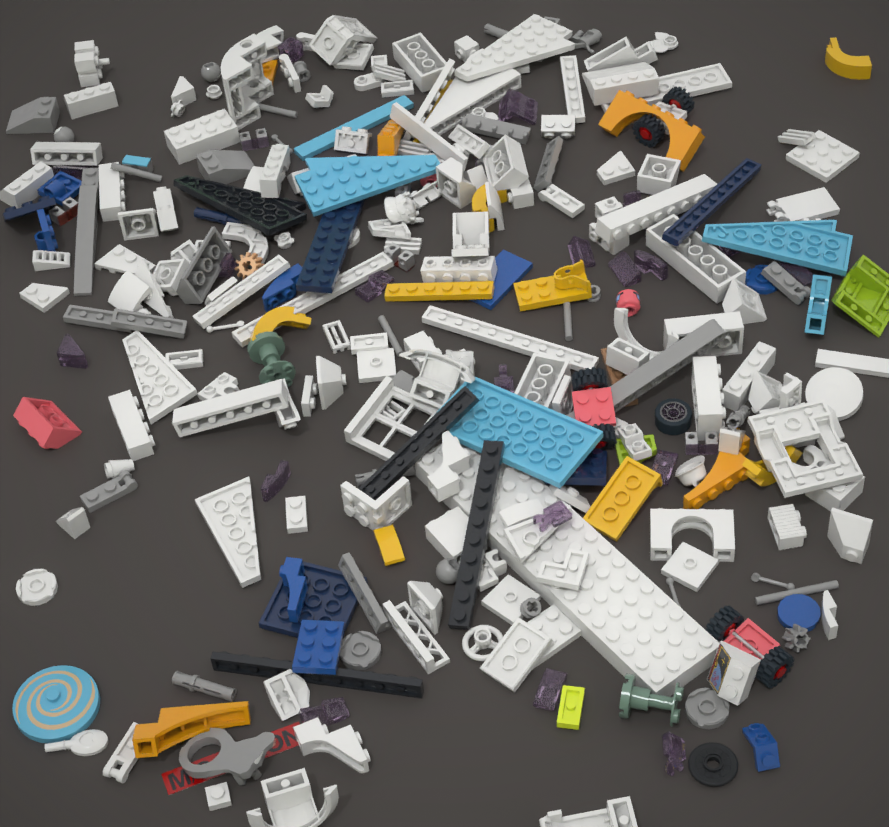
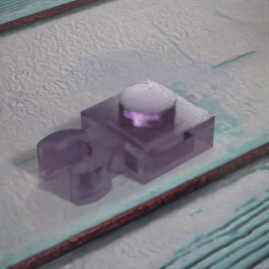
M560 500L544 508L543 514L535 515L533 517V524L541 522L539 531L543 532L547 530L550 524L556 528L571 520L572 513Z

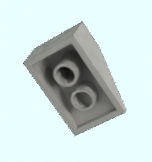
M40 97L12 110L6 134L54 133L60 115L56 97Z
M209 150L196 155L198 168L204 179L223 184H229L247 177L252 167L255 166L245 151Z

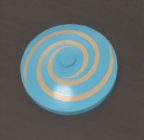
M66 665L49 667L33 674L18 689L12 707L14 720L19 730L26 737L36 742L48 744L70 740L77 733L85 731L96 718L100 708V693L94 679L84 670Z

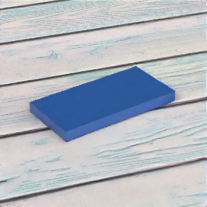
M502 250L495 257L497 273L494 281L493 299H473L470 301L492 310L514 287L513 283L519 282L533 268V263Z

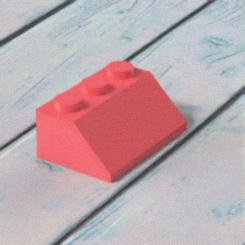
M23 397L13 415L19 421V425L24 427L29 432L28 434L39 442V446L44 449H59L82 433L49 400Z

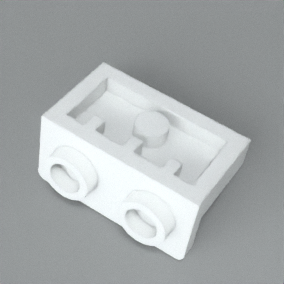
M542 115L541 136L552 139L554 136H561L564 139L575 136V115Z
M342 126V129H336L334 150L368 154L369 137H372V133H367V129L358 128V131H351L352 127Z
M789 373L784 375L783 387L779 393V409L801 404L802 381Z

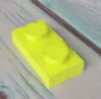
M563 685L557 727L579 730L585 688Z

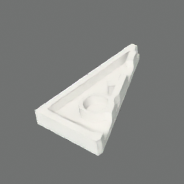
M142 259L135 276L152 289L151 293L143 301L163 317L173 318L170 306H167L163 300L165 296L160 285L157 283L155 274H152L148 268L149 262Z
M570 505L504 529V535L520 563L524 562L572 514Z

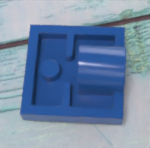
M59 171L37 191L42 197H54L55 202L63 206L62 202L69 197L73 199L79 194L82 181Z
M39 209L37 214L42 231L37 232L34 236L37 248L43 251H56L55 249H58V244L53 227L48 226L52 225L49 214L45 215L44 209Z

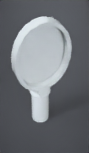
M85 730L77 733L70 740L45 744V752L71 749L78 756H91L102 752L107 747L109 741L106 733L101 730Z

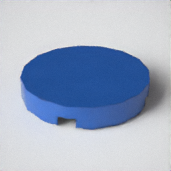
M756 265L755 268L748 269L745 285L759 294L767 295L777 291L778 288L761 274L762 270L768 265Z
M792 594L780 601L777 617L784 628H793V624H797L811 631L819 623L821 612L819 605L811 597L803 594Z

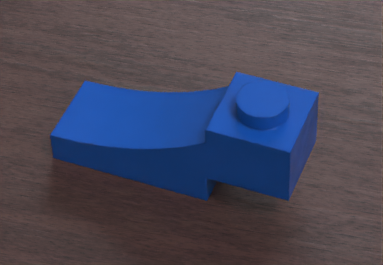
M286 557L284 565L280 567L279 576L282 577L284 586H288L290 590L287 609L290 622L298 623L308 591L306 576H304L305 569L303 559Z

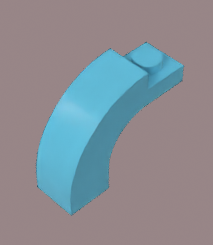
M813 274L805 333L824 335L832 276Z

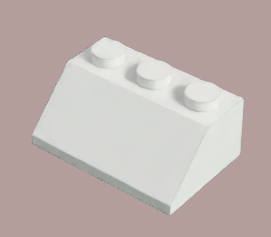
M111 82L64 95V102L71 119L118 107L115 90Z
M506 134L482 156L488 182L496 191L518 188L529 177L520 143Z
M40 161L0 191V200L11 207L15 206L16 209L21 208L23 203L33 201L40 196L37 189L54 176L52 168Z

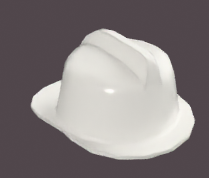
M700 455L684 462L677 468L675 477H678L684 486L693 485L696 487L707 476L704 466L705 457Z

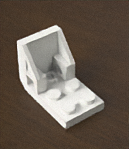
M332 15L324 21L309 46L329 65L333 66L349 54L358 42L374 43L377 37L356 18Z
M488 212L453 213L452 257L490 255Z

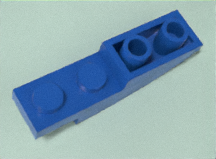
M298 263L278 276L265 291L262 300L266 312L297 296L296 283L303 268Z

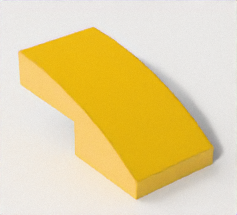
M393 525L373 530L385 566L405 561Z

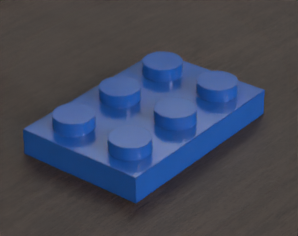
M302 620L292 664L293 673L336 675L345 628L343 621Z

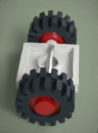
M675 86L663 96L662 102H658L656 106L660 107L664 113L666 111L672 113L677 120L679 118L685 120L687 115L694 109L693 105L695 102L692 101L693 96H689L690 92L686 93L685 88L682 90V87L679 86L677 88ZM651 114L643 115L632 127V130H635L633 134L637 135L635 138H639V143L643 142V145H648V147H654L663 139L665 134H670L666 123L657 119L656 116L652 118Z

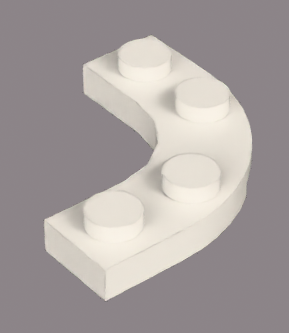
M227 222L222 232V238L245 242L250 247L248 252L251 255L257 253L258 257L263 258L261 263L264 264L269 248L267 239L261 234V231L252 228L250 225Z

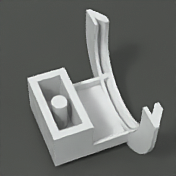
M615 308L614 326L619 337L607 346L606 365L628 375L663 351H651L640 345L630 332L628 309ZM675 331L668 334L666 349L679 341V336Z
M412 349L399 354V356L409 360L412 358H425L420 374L413 382L409 396L435 407L441 408L455 393L461 373L463 374L461 380L468 383L475 381L474 375L466 365L448 356L423 349Z
M305 768L262 780V790L273 826L263 820L260 808L247 811L246 813L251 827H318L332 814L338 804L337 785L323 788L325 800L323 807L318 812Z

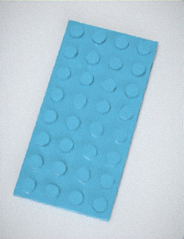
M475 377L473 383L465 381L448 399L449 401L466 386L480 400L449 430L453 437L456 436L460 444L482 453L484 440L504 441L505 448L502 463L558 488L565 484L603 438V431L477 377Z

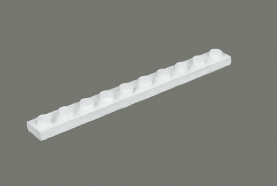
M381 252L340 274L333 293L306 292L280 307H294V314H306L394 266L393 260L384 252ZM261 317L232 331L233 338L241 347L249 344L251 333Z
M431 305L422 316V323L531 357L533 353L570 360V369L576 371L580 369L585 370V368H596L599 363V357Z

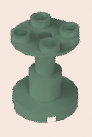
M266 331L259 333L255 336L256 339L254 341L251 339L247 349L250 358L254 362L265 366L259 375L260 384L285 378L287 387H290L296 371L292 363L280 361V356L285 350L283 338L278 336L276 332Z
M626 673L625 679L628 682L623 683L619 709L624 710V712L621 711L619 713L620 718L629 719L632 708L648 711L649 707L671 710V727H673L674 723H679L681 709H677L678 701L682 700L684 687H680L679 682L676 683L674 697L652 694L649 688L635 686L636 676Z

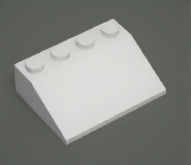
M646 62L582 73L594 106L611 103L619 90L631 92L635 95L634 98L659 94V77L654 67Z

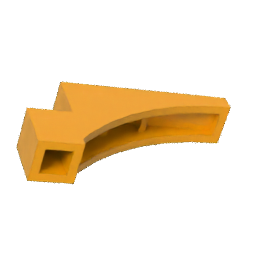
M392 119L388 121L377 135L378 156H397L400 140L405 129Z
M746 434L738 455L719 452L715 464L704 480L684 495L683 509H699L709 500H714L722 492L730 490L735 484L748 478L745 475L747 468L742 465L750 447V438Z
M248 701L161 708L158 723L135 725L132 738L135 758L157 757L159 753L177 743L195 737L200 733L208 732L210 727L223 729L250 725Z

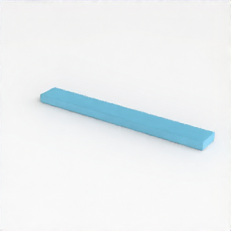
M403 95L295 147L294 153L302 161H305L306 158H311L334 147L336 129H342V126L352 127L351 131H358V128L369 130L391 119L392 104L397 102L408 111L414 108V103Z

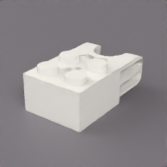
M814 445L807 446L803 452L804 461L809 466L793 463L797 472L832 464L830 458H826L823 451ZM865 476L861 480L807 492L805 495L831 511L832 507L844 511L863 492Z

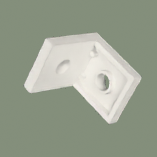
M404 476L376 501L347 481L340 485L345 513L350 517L353 516L359 520L361 525L372 530L391 525L412 506L410 483Z

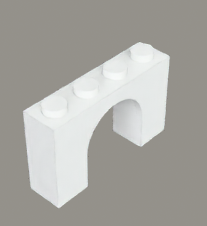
M650 509L651 561H668L672 555L673 536L683 529L693 528L705 532L710 537L713 557L719 559V562H734L733 510Z

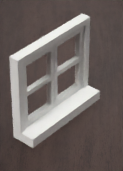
M386 376L344 429L346 442L387 461L395 452L384 447L396 431L412 437L417 432L402 424L411 411L416 408L431 415L427 420L428 422L440 408L410 397L409 392L394 386L393 379ZM392 398L409 405L398 421H394L381 414ZM375 420L392 428L380 445L363 437Z

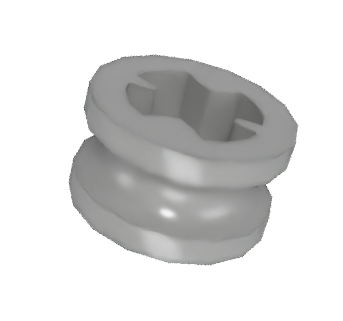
M591 285L592 298L586 300L596 302L601 297L600 288L596 285Z
M528 598L521 603L520 612L525 618H534L541 612V604L535 598ZM530 604L533 605L534 608L532 610L534 611H528L527 608H529Z

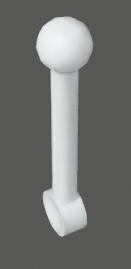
M238 321L236 324L216 327L208 326L206 330L208 333H211L214 330L240 328L244 326V322Z

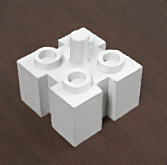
M94 40L75 42L74 62L81 87L100 85V78H103L102 65L110 64L109 58H98L99 48L95 46Z

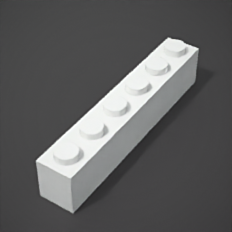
M282 379L176 408L173 412L172 424L179 437L191 435L288 408L289 393Z

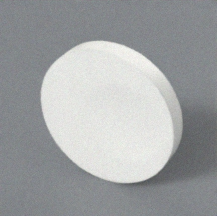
M832 367L821 370L809 380L806 386V402L824 399L826 405H829L835 411L838 421L847 419L858 411L863 402L862 383L853 372L844 368Z

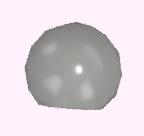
M214 62L206 63L202 66L201 75L204 80L214 82L220 78L221 69Z
M59 127L54 132V141L73 142L74 133L72 129Z
M452 558L440 561L436 567V576L439 581L444 584L455 583L457 581L459 563Z

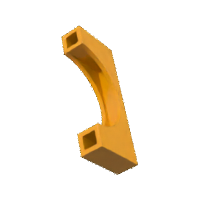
M619 90L598 125L604 131L618 137L626 126L640 119L643 115L651 114L652 118L656 116L657 119L666 123L670 133V145L666 157L681 160L679 170L684 172L705 138L701 133L702 129L696 125L692 127L687 125L688 122L682 118L677 120L672 113L668 111L664 113L660 107L654 104L652 106L648 105V102L641 97L639 99L634 98L635 95L627 90L626 92Z

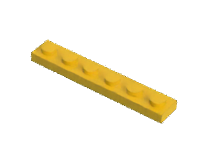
M494 281L387 284L384 297L386 302L493 299Z

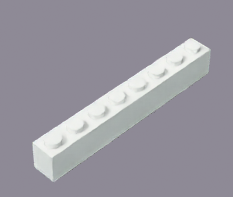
M705 174L597 218L595 233L608 244L655 225L672 214L678 215L688 211L712 190L717 183Z

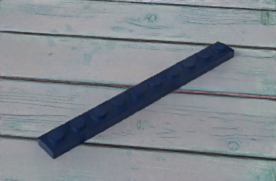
M746 158L663 233L662 240L678 247L761 170L762 164Z

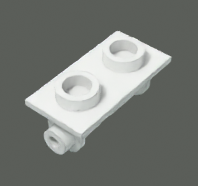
M437 181L427 183L418 192L413 191L409 198L415 200V210L428 205L426 198L431 203L441 197V189L436 188Z

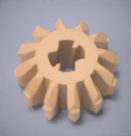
M246 252L245 256L240 255L241 261H235L239 266L234 269L239 271L237 276L242 277V280H244L265 264L261 263L263 258L258 257L257 253L251 255L250 252Z

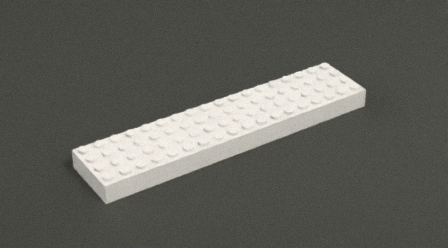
M442 443L425 453L414 464L416 476L427 487V476L436 472L442 465ZM460 444L463 449L468 450L471 456L469 460L470 469L458 474L460 478V492L443 500V502L451 510L459 506L469 517L481 453ZM504 463L501 464L487 545L492 550L497 549L498 556L505 560L550 606L554 604L581 630V636L624 677L626 673L634 674L636 676L635 686L649 688L652 694L670 697L675 692L677 682L680 683V687H684L712 666L719 642L572 508V514L524 562L520 563L504 535L506 527L499 518L498 513L512 505L534 499L539 500L547 513L568 504L554 496L550 488L540 479ZM568 548L589 552V559L579 590L537 582V575L542 560L563 565Z

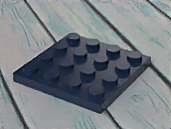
M303 562L308 591L298 623L290 622L287 609L290 590L288 586H284L282 577L259 621V628L296 638L299 636L302 620L343 621L345 633L359 602L340 570Z

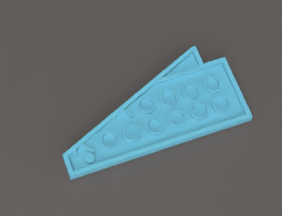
M436 155L306 158L305 162L309 171L295 175V180L315 217L436 174V166L440 162Z
M837 220L706 224L701 242L845 276L848 269L853 235L835 231Z

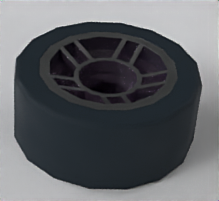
M676 398L666 399L660 402L655 409V425L664 434H683L692 424V409L683 400Z

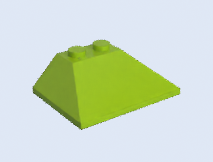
M862 255L845 275L831 301L878 338L889 321V274L865 255Z

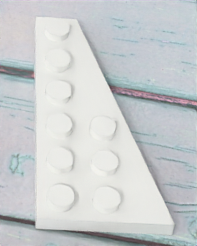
M135 331L122 339L150 424L158 421L198 394L196 388L139 331Z
M250 477L196 498L195 503L241 587L244 588L261 580Z

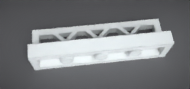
M390 600L382 604L384 615L388 622L391 623L393 629L427 674L450 663V658L406 601L397 606H394ZM405 610L407 612L406 619L401 616L400 611ZM409 625L417 626L419 628L418 633H414ZM420 639L428 640L430 642L429 648H426ZM431 654L440 655L442 659L435 662Z

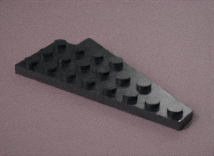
M188 175L174 179V186L181 191L202 200L217 210L227 213L229 216L240 220V222L252 226V228L263 232L265 235H274V233L286 230L307 220V214L302 212L306 210V203L283 197L261 198V192Z

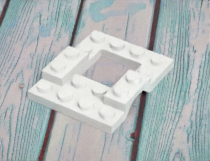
M824 399L748 417L747 422L755 436L754 443L768 472L772 471L784 498L862 479L863 473L848 444L840 441L834 429L832 414ZM816 439L825 457L830 458L832 464L797 472L784 446Z

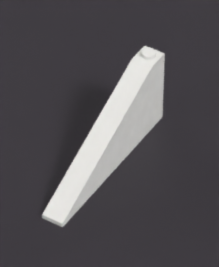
M482 48V49L478 50L477 52L471 54V55L469 56V58L467 59V61L470 60V59H471L472 57H474L475 55H477L478 53H480V52H481L482 50H484V49ZM511 68L468 82L455 77L424 124L439 136L462 123L463 117L465 118L467 113L471 114L474 108L482 107L485 109L521 88V74Z

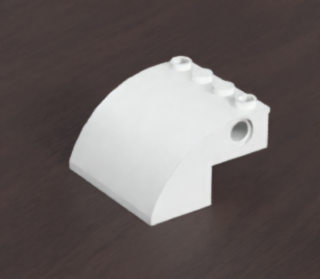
M256 34L248 36L231 47L224 55L220 67L228 113L237 125L238 130L261 118L258 103L274 95L272 81L264 76L261 61L262 58L268 56L266 43L257 37Z

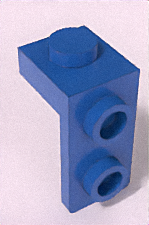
M754 723L742 728L744 736L753 747L757 771L780 767L777 742L765 725Z

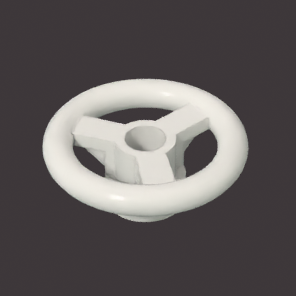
M475 626L465 633L462 639V648L471 659L485 661L490 654L479 655L476 653L481 649H494L498 643L491 639V633L497 637L498 643L503 638L502 633L493 626ZM474 634L475 645L469 648L468 641Z

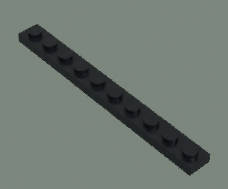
M484 440L448 622V626L451 629L470 630L505 448L504 441Z
M212 652L210 658L214 671L272 678L289 669L292 670L293 664L289 660L281 661L268 657L259 658L246 654H230L228 652ZM337 668L336 675L296 673L306 683L421 699L424 693L423 680L416 677L379 674L373 671H356L351 668Z

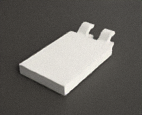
M825 187L776 199V202L769 201L767 205L770 209H766L770 216L775 215L777 218L774 222L801 221L802 218H809V220H814V218L823 219L838 215L840 212V208Z

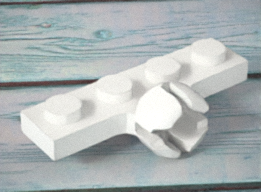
M459 124L448 136L455 143L452 146L468 158L472 154L480 159L487 153L490 147L487 142Z

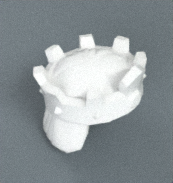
M405 191L396 197L385 198L384 207L386 215L393 223L404 221L406 224L424 222L423 218L416 217L419 215V211L415 210L416 202L409 198L411 196L409 191Z

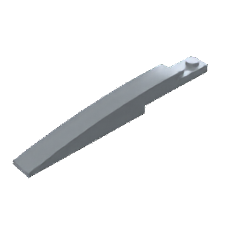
M85 168L82 172L76 229L74 296L92 295L98 228L99 168Z

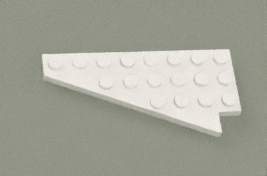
M533 14L455 69L454 76L468 82L574 50L575 43L568 40L572 37V31Z

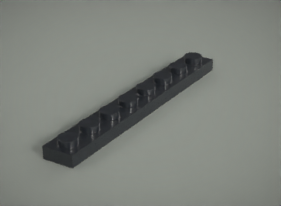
M464 386L358 489L376 501L442 438V434L445 431H449L480 400Z

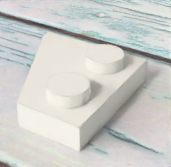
M619 151L597 169V176L603 185H607L635 176V169L622 151Z
M389 219L368 221V228L372 236L411 239V232L404 221L393 223Z
M32 283L19 294L23 300L45 313L69 295L70 292L67 287Z

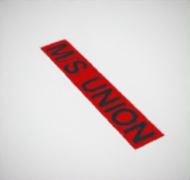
M299 722L271 732L274 733L276 745L266 753L265 758L299 746L293 727L300 725ZM219 752L191 763L196 765L206 764L212 761ZM180 766L161 775L168 795H171L225 773L206 778H192Z

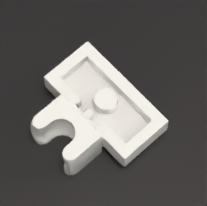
M224 372L198 392L197 395L200 400L204 401L240 391L237 386V378Z
M497 549L484 554L478 586L480 592L498 584V576L507 571V563L505 560L499 561Z

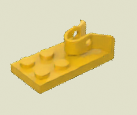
M583 260L557 269L554 276L513 283L520 311L592 298L591 283L587 280Z
M626 456L583 519L595 530L617 542L653 489L662 486L661 474Z

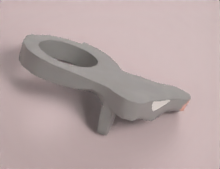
M210 727L208 732L198 734L181 748L179 762L186 774L192 778H206L221 773H231L239 785H245L246 779L250 778L253 772L262 766L266 753L276 745L274 733L264 732L257 737L234 742L226 730ZM210 744L221 746L219 754L212 761L202 765L191 763L193 755L200 748Z

